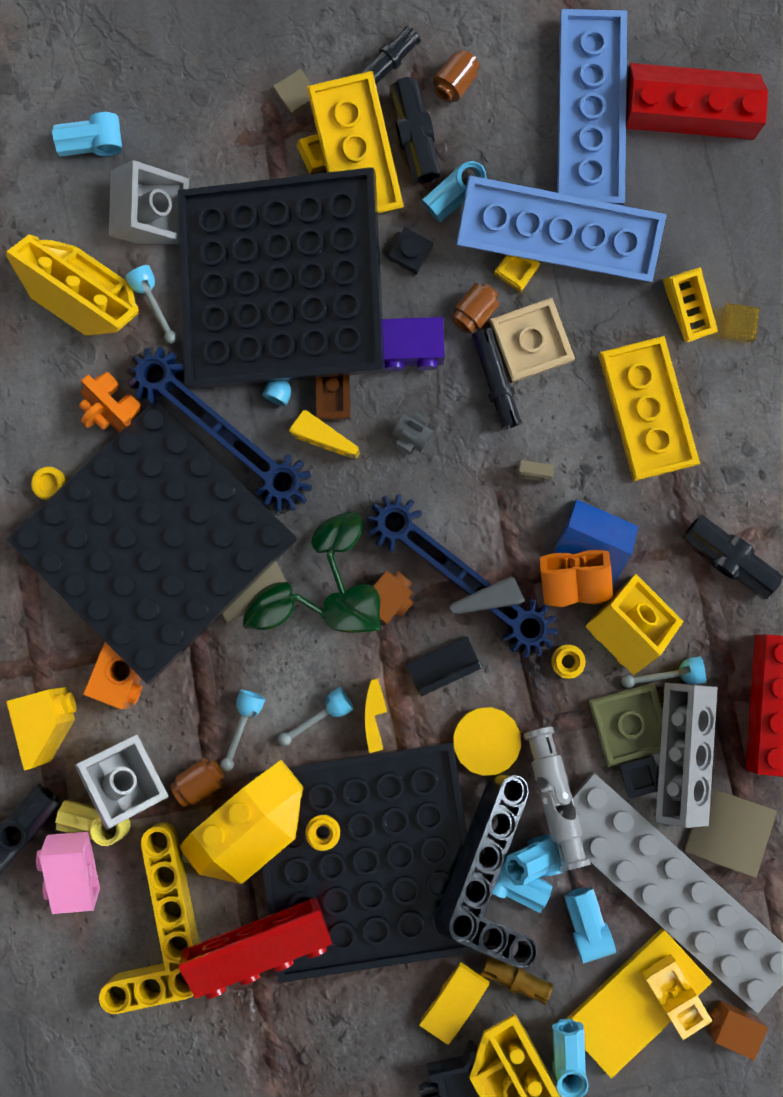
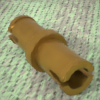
M489 955L480 974L483 977L485 976L509 987L508 991L513 994L519 992L541 1002L543 1005L547 1004L553 989V983L542 980L525 972V969L514 967Z

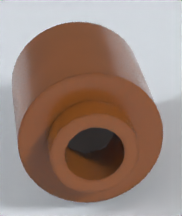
M459 50L458 53L452 54L433 78L434 91L437 96L446 102L459 101L478 75L477 71L480 67L478 60L466 50Z
M486 283L482 285L474 284L454 307L455 313L451 316L452 321L467 334H472L474 330H480L500 305L497 300L498 293Z
M203 758L177 775L176 781L170 787L174 797L183 807H187L190 804L196 805L223 786L221 779L224 778V774L216 761L212 760L209 762L206 758Z

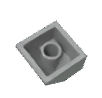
M135 160L111 170L109 236L136 244H180L178 190L189 189V178Z
M138 735L74 765L106 830L169 797Z

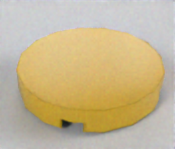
M493 707L477 708L467 712L457 723L453 734L454 751L460 763L469 771L482 776L497 775L509 769L517 760L521 749V734L515 721L504 711Z

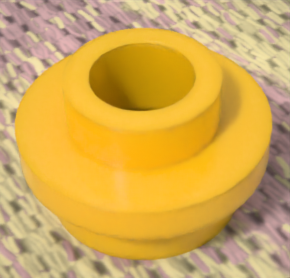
M562 645L552 654V668L562 678H575L585 668V656L581 649L574 645ZM566 655L572 656L574 660L570 668H565L562 664V659Z
M329 815L313 817L305 830L307 842L311 847L320 851L333 848L340 838L338 822ZM326 826L330 831L329 836L326 838L319 837L317 835V828Z

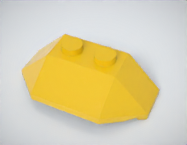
M27 235L6 251L7 259L30 298L85 336L116 333L138 315L139 309L128 282L76 246L53 240H39L37 236Z
M282 760L278 761L243 787L194 829L179 846V849L199 875L243 884L296 839L303 786Z
M515 1014L483 1032L469 1074V1078L479 1097H561L529 1034Z

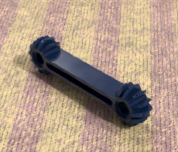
M158 347L153 356L149 348H144L145 358L141 360L139 356H133L132 359L137 364V367H128L127 373L133 376L128 381V386L131 389H137L135 396L140 400L147 396L149 404H154L158 396H164L265 481L264 486L256 489V494L258 496L268 494L263 501L266 507L272 505L276 500L275 510L277 512H282L284 502H287L290 511H295L296 506L293 502L295 498L303 504L307 502L305 496L300 492L312 491V485L302 483L311 478L310 471L300 472L304 466L303 461L298 460L291 467L292 457L286 454L283 464L278 465L176 379V375L182 373L184 367L181 363H175L177 356L173 352L165 356V350L162 347ZM156 369H162L164 371L163 378L157 383H150V373ZM177 388L205 411L204 417L198 418L171 395V390ZM237 441H241L270 466V470L268 472L261 471L236 450L234 444ZM282 475L290 476L293 480L291 488L285 492L275 489V482Z
M397 494L395 497V505H391L389 498L383 496L384 509L375 503L371 506V509L379 517L367 516L366 522L377 524L378 526L369 529L367 532L369 536L381 533V536L375 543L377 547H381L387 539L389 540L388 551L393 552L395 541H400L468 596L476 593L478 587L485 589L492 585L412 522V520L422 516L421 510L409 513V510L414 505L412 499L408 500L403 507L400 506L402 501L400 494ZM391 515H399L405 522L404 528L399 532H391L385 526L386 519ZM410 533L418 536L446 558V563L441 565L409 540L407 536ZM529 600L527 611L519 605L507 606L514 612L513 619L507 617L497 608L486 609L510 628V633L502 635L501 640L508 641L512 638L515 640L509 647L511 652H515L522 644V657L529 656L530 646H532L536 656L542 655L539 643L541 642L545 647L551 648L553 643L546 638V635H558L557 629L548 628L547 625L557 620L556 616L543 617L549 608L546 604L542 605L535 612L536 600ZM527 618L532 619L537 625V632L532 638H526L520 632V625Z

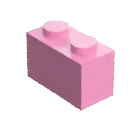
M89 832L47 835L42 849L37 851L36 866L38 871L43 872V897L45 900H49L51 913L94 911L100 885Z

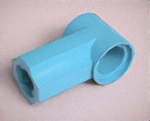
M99 112L91 115L87 121L53 125V141L56 152L60 157L91 152L99 156H114L123 151L119 116L114 113Z
M470 161L458 165L448 177L421 200L425 208L439 223L464 202L466 186L461 179L464 169H471L476 177L487 179L486 171L480 163Z
M543 835L528 840L527 847L507 856V861L503 864L505 877L509 878L514 886L525 885L539 877H548L562 873L559 868L562 862L557 844L552 842L551 835Z
M502 866L492 894L501 898H506L507 896L540 913L550 898L553 886L541 878H537L525 885L514 886L512 881L505 877Z
M578 888L563 895L575 930L573 937L582 963L615 954V944L607 923L603 921L593 888Z
M560 1019L559 1022L552 1025L553 1061L551 1067L557 1090L561 1097H583L589 1087L585 1070L584 1026L581 1022H576L573 1019Z

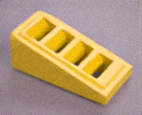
M701 267L662 279L685 342L718 332ZM689 281L691 287L680 290L679 284ZM694 294L696 300L684 303L683 297ZM699 306L700 313L687 316V310ZM704 320V326L691 330L690 323Z
M307 410L302 411L289 429L290 435L298 440L349 458L357 459L360 455L358 446Z

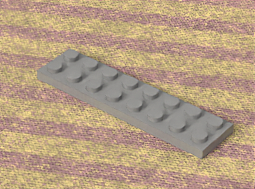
M592 772L572 795L583 833L580 839L585 857L590 859V862L758 1014L783 985V943L598 775ZM563 806L558 810L561 816L563 814Z

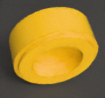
M43 467L34 473L31 487L37 497L48 501L68 481L60 470L54 467Z

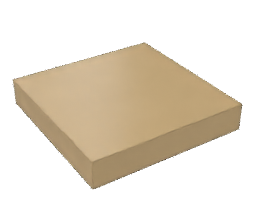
M553 298L489 320L511 384L569 364L575 360Z

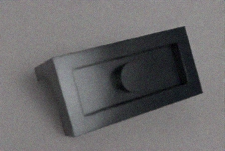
M468 636L406 664L420 697L484 668L481 661L478 660Z

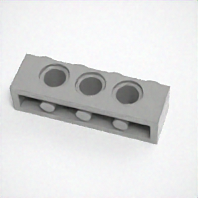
M665 683L656 822L683 828L709 826L718 687Z

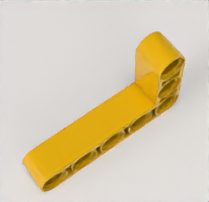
M167 822L154 824L143 834L141 839L142 854L164 963L113 975L99 994L101 1007L110 1014L125 1013L185 1000L194 996L189 986L184 984L179 978V973L181 972L179 962L183 950H178L174 947L172 938L175 936L183 937L187 941L188 947L199 943L184 862L181 860L182 851L179 849V836L176 828ZM154 832H161L166 836L167 847L159 848L153 843L152 836ZM160 867L170 868L174 873V881H163L159 875ZM166 902H176L181 908V915H170L166 910ZM145 980H156L160 985V991H150L146 987ZM118 986L122 988L126 994V999L115 998L112 994V987Z

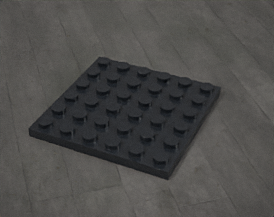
M373 167L178 190L185 386L188 389L385 372L376 172Z
M155 399L154 404L148 405L131 421L129 426L125 427L6 540L146 684L150 685L297 541V537Z
M453 741L287 766L303 786V792L300 799L296 839L262 867L268 913L271 915L317 897L331 936L332 945L327 946V951L317 957L307 958V955L294 959L292 966L277 972L278 983L479 952L444 937L438 932L435 925L436 914L467 836ZM266 770L250 772V782ZM317 815H329L340 826L339 841L329 850H316L307 842L305 836L307 824ZM326 826L317 828V835L319 837L326 838L329 836L330 831ZM472 882L469 883L466 888L467 897H469L473 891ZM460 916L453 922V931H456L460 926Z

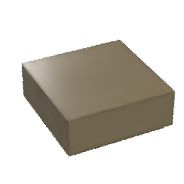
M299 69L273 86L275 93L291 117H294L310 106L306 88L312 84L302 69Z
M521 460L517 465L516 476L521 479L548 482L553 477L555 465Z

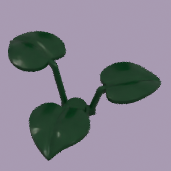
M357 511L331 517L319 525L312 536L311 544L313 549L317 553L327 552V559L339 593H332L325 599L324 608H320L299 594H292L293 587L290 583L277 582L264 587L253 597L246 608L243 617V627L256 630L275 628L291 616L294 610V602H300L318 613L325 620L327 626L334 631L348 633L380 631L381 601L378 591L375 587L367 584L357 585L346 591L334 559L335 552H346L358 541L362 531L360 514Z

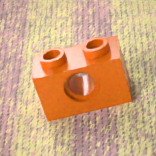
M104 642L83 695L123 710L129 708L131 704L135 705L137 703L143 686L139 684L141 678L130 666L129 676L125 680L118 678L116 666L124 660Z

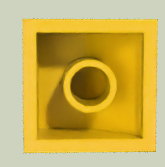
M634 574L613 595V599L607 601L594 614L585 627L634 676L661 656L684 621L637 574Z
M67 687L48 689L6 701L24 771L51 762L74 723V712L77 711V705L74 695L71 692L68 693Z

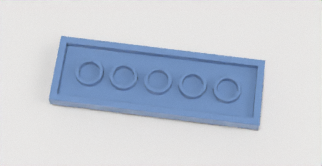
M561 9L559 29L557 193L622 206L625 204L626 10Z
M469 176L456 246L638 281L653 282L667 214Z

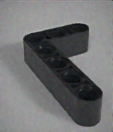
M497 774L490 777L486 783L436 914L435 925L438 932L446 938L514 967L525 969L534 964L537 958L538 950L534 940L484 917L529 793L528 784L521 776ZM508 783L510 786V793L507 797H505L504 787ZM496 815L498 818V824L496 829L493 830L491 823L492 819ZM484 848L486 855L484 861L480 864L479 853ZM472 882L473 891L471 895L467 897L466 888L468 884ZM460 916V926L456 931H453V922ZM489 929V939L483 944V936ZM518 942V951L513 956V947Z

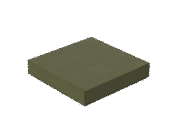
M654 682L587 700L607 767L660 753L663 710Z

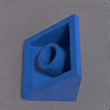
M576 499L552 554H577L588 550L609 551L613 587L632 555L638 526Z

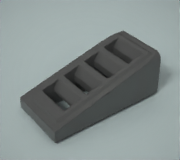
M511 576L450 604L448 609L451 614H460L517 605L525 602L515 578Z

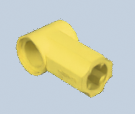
M71 800L63 801L55 821L56 830L66 833L88 831L90 839L101 846H109L118 842L130 830V820L128 818L116 825L115 836L108 834L94 806Z

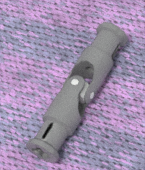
M546 727L524 734V738L530 744L534 759L531 765L538 790L541 794L553 843L557 844L562 862L559 868L561 872L588 866L591 863L590 859H586L580 837L583 833L572 794L569 790L562 757L557 755L552 738L554 730L553 727ZM557 806H563L562 816L556 810Z

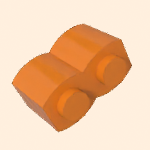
M588 550L577 554L554 553L540 557L544 604L555 607H566L577 602L596 605L613 599L609 551Z

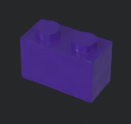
M443 317L383 319L385 371H401L404 369V366H417L419 370L437 369V365H443L445 358Z

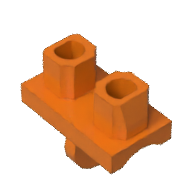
M105 372L95 379L88 374L81 380V384L84 386L81 396L85 400L79 404V407L85 412L81 418V423L86 428L97 424L104 430L111 424L120 433L131 424V421L140 412L141 405L132 395L127 394L119 402H116L111 397L118 390L119 384L109 372Z

